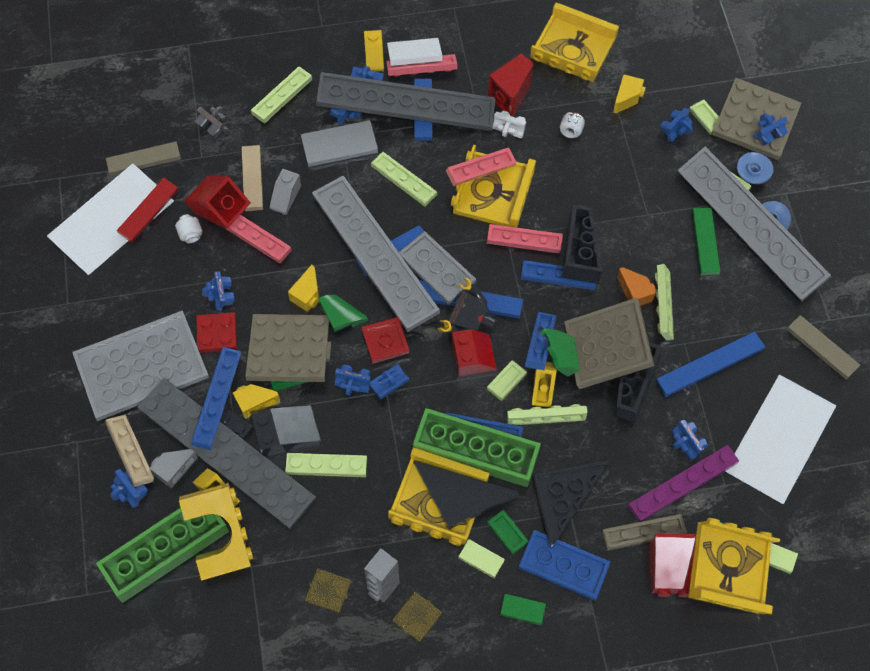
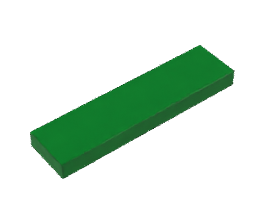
M693 208L692 215L700 275H719L720 266L712 208Z

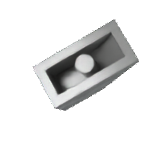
M282 169L275 182L270 203L271 210L287 215L301 187L299 174Z
M192 449L166 452L153 460L150 470L155 477L172 489L198 457Z

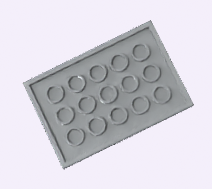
M183 311L72 352L97 421L138 406L163 378L167 379L178 389L209 378Z

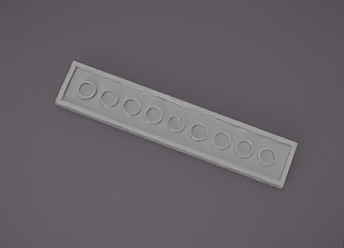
M706 146L678 170V173L801 301L806 299L831 277L822 265Z
M344 176L312 192L316 202L407 332L440 314L437 305Z

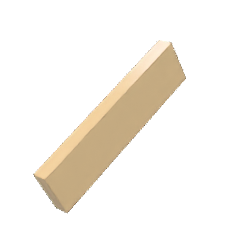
M260 145L243 146L244 195L251 202L245 211L263 210Z
M126 415L106 419L108 430L133 486L137 487L153 482L154 477Z

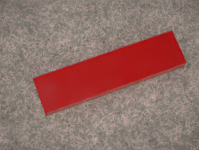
M163 178L117 229V233L132 243L178 192V187Z

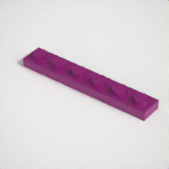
M727 445L629 503L628 507L637 520L642 522L737 465L739 459Z

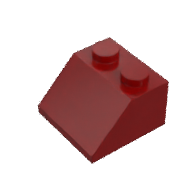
M472 329L452 332V346L458 376L497 370L489 334Z

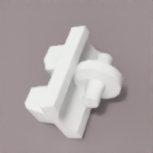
M506 111L496 112L492 129L503 132L502 136L504 137L510 134L522 139L526 119L521 116L514 118Z

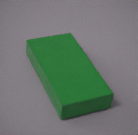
M504 510L487 521L489 527L512 555L529 543Z
M505 594L500 616L541 626L546 604Z

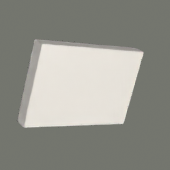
M438 38L387 43L391 66L442 61V52Z

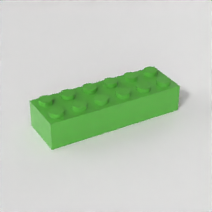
M427 408L424 411L413 443L414 448L490 473L489 476L525 487L529 485L541 445L538 442Z
M179 508L96 564L117 598L124 603L227 534L229 530L222 518L215 514H207L184 521L182 510Z

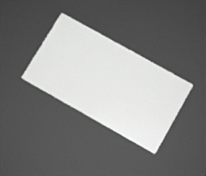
M131 164L47 235V237L83 271L90 275L128 242L127 239L117 233V229L156 187V184L138 167ZM170 199V201L162 208V210L157 215H159L165 208H167L172 202H174V200Z
M779 375L735 452L739 463L726 472L784 504L836 405Z

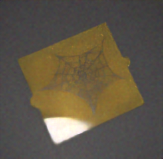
M317 568L313 581L309 583L310 589L305 602L340 613L344 600L348 598L347 592L352 580Z
M414 592L392 621L401 627L405 634L408 633L421 642L442 615V612L433 606L430 600H426Z

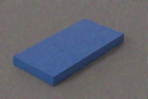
M534 530L518 568L596 601L610 561L560 540H557L555 545L550 547L547 535Z

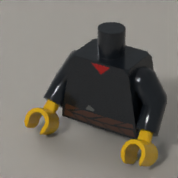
M462 277L465 280V285L463 286L458 283L457 286L465 290H462L449 320H440V322L444 323L445 327L444 329L438 328V331L450 334L470 329L479 331L481 326L492 330L496 320L487 316L489 311L488 301L482 292L471 284L470 279Z

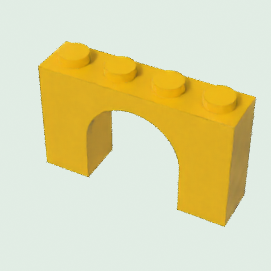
M229 483L180 496L179 498L184 521L207 514H215L223 517L229 523L232 530L231 538L224 547L196 556L201 580L251 566L250 560L253 559L251 547L246 548L245 540L248 539L246 529L240 526L239 520H242L240 508H235L234 500H237L234 488H230Z

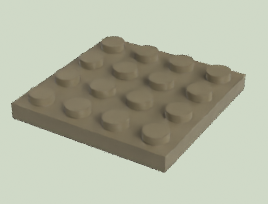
M735 78L712 135L779 161L801 102ZM762 114L773 115L775 117V120L772 121L773 123L786 117L788 120L785 123L788 131L787 134L777 139L774 131H770L775 140L765 146L759 138L754 140L752 135L764 128L763 126L759 127L757 124L760 122Z
M637 298L564 321L567 334L575 338L580 371L575 373V378L579 389L654 366L643 315Z
M253 314L246 381L325 382L329 320L327 316Z

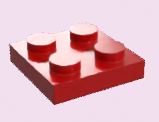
M235 312L197 315V348L199 353L222 351L223 347L237 350Z
M398 318L362 327V333L372 364L409 354V348Z

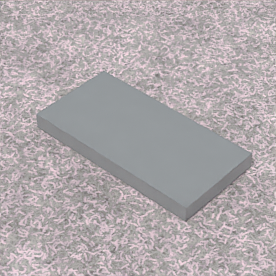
M370 120L301 134L308 167L378 153Z
M425 231L399 252L409 268L448 305L461 295L462 290H465L457 286L458 283L463 286L465 285V280L462 277L470 279L471 284L476 283V278Z

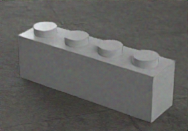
M380 549L364 570L369 596L376 601L380 599L382 602H385L399 585L398 561L383 549Z

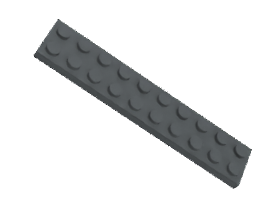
M321 72L316 106L492 131L495 97Z
M163 378L139 404L138 409L185 447L194 450L200 459L288 529L294 526L315 501L316 496L221 422L219 423L211 450L191 446L203 408L167 379Z

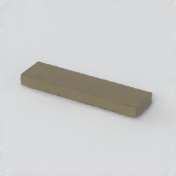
M172 142L108 157L106 161L109 174L113 176L121 174L131 164H134L139 169L180 160L181 157L177 142Z
M801 315L787 328L793 336L846 380L859 368V363Z
M682 514L602 530L607 551L649 543L652 541L655 533L687 534Z

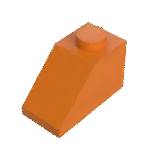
M623 267L619 268L617 279L627 300L637 298L640 306L652 302L656 289L654 284L650 283L648 277Z

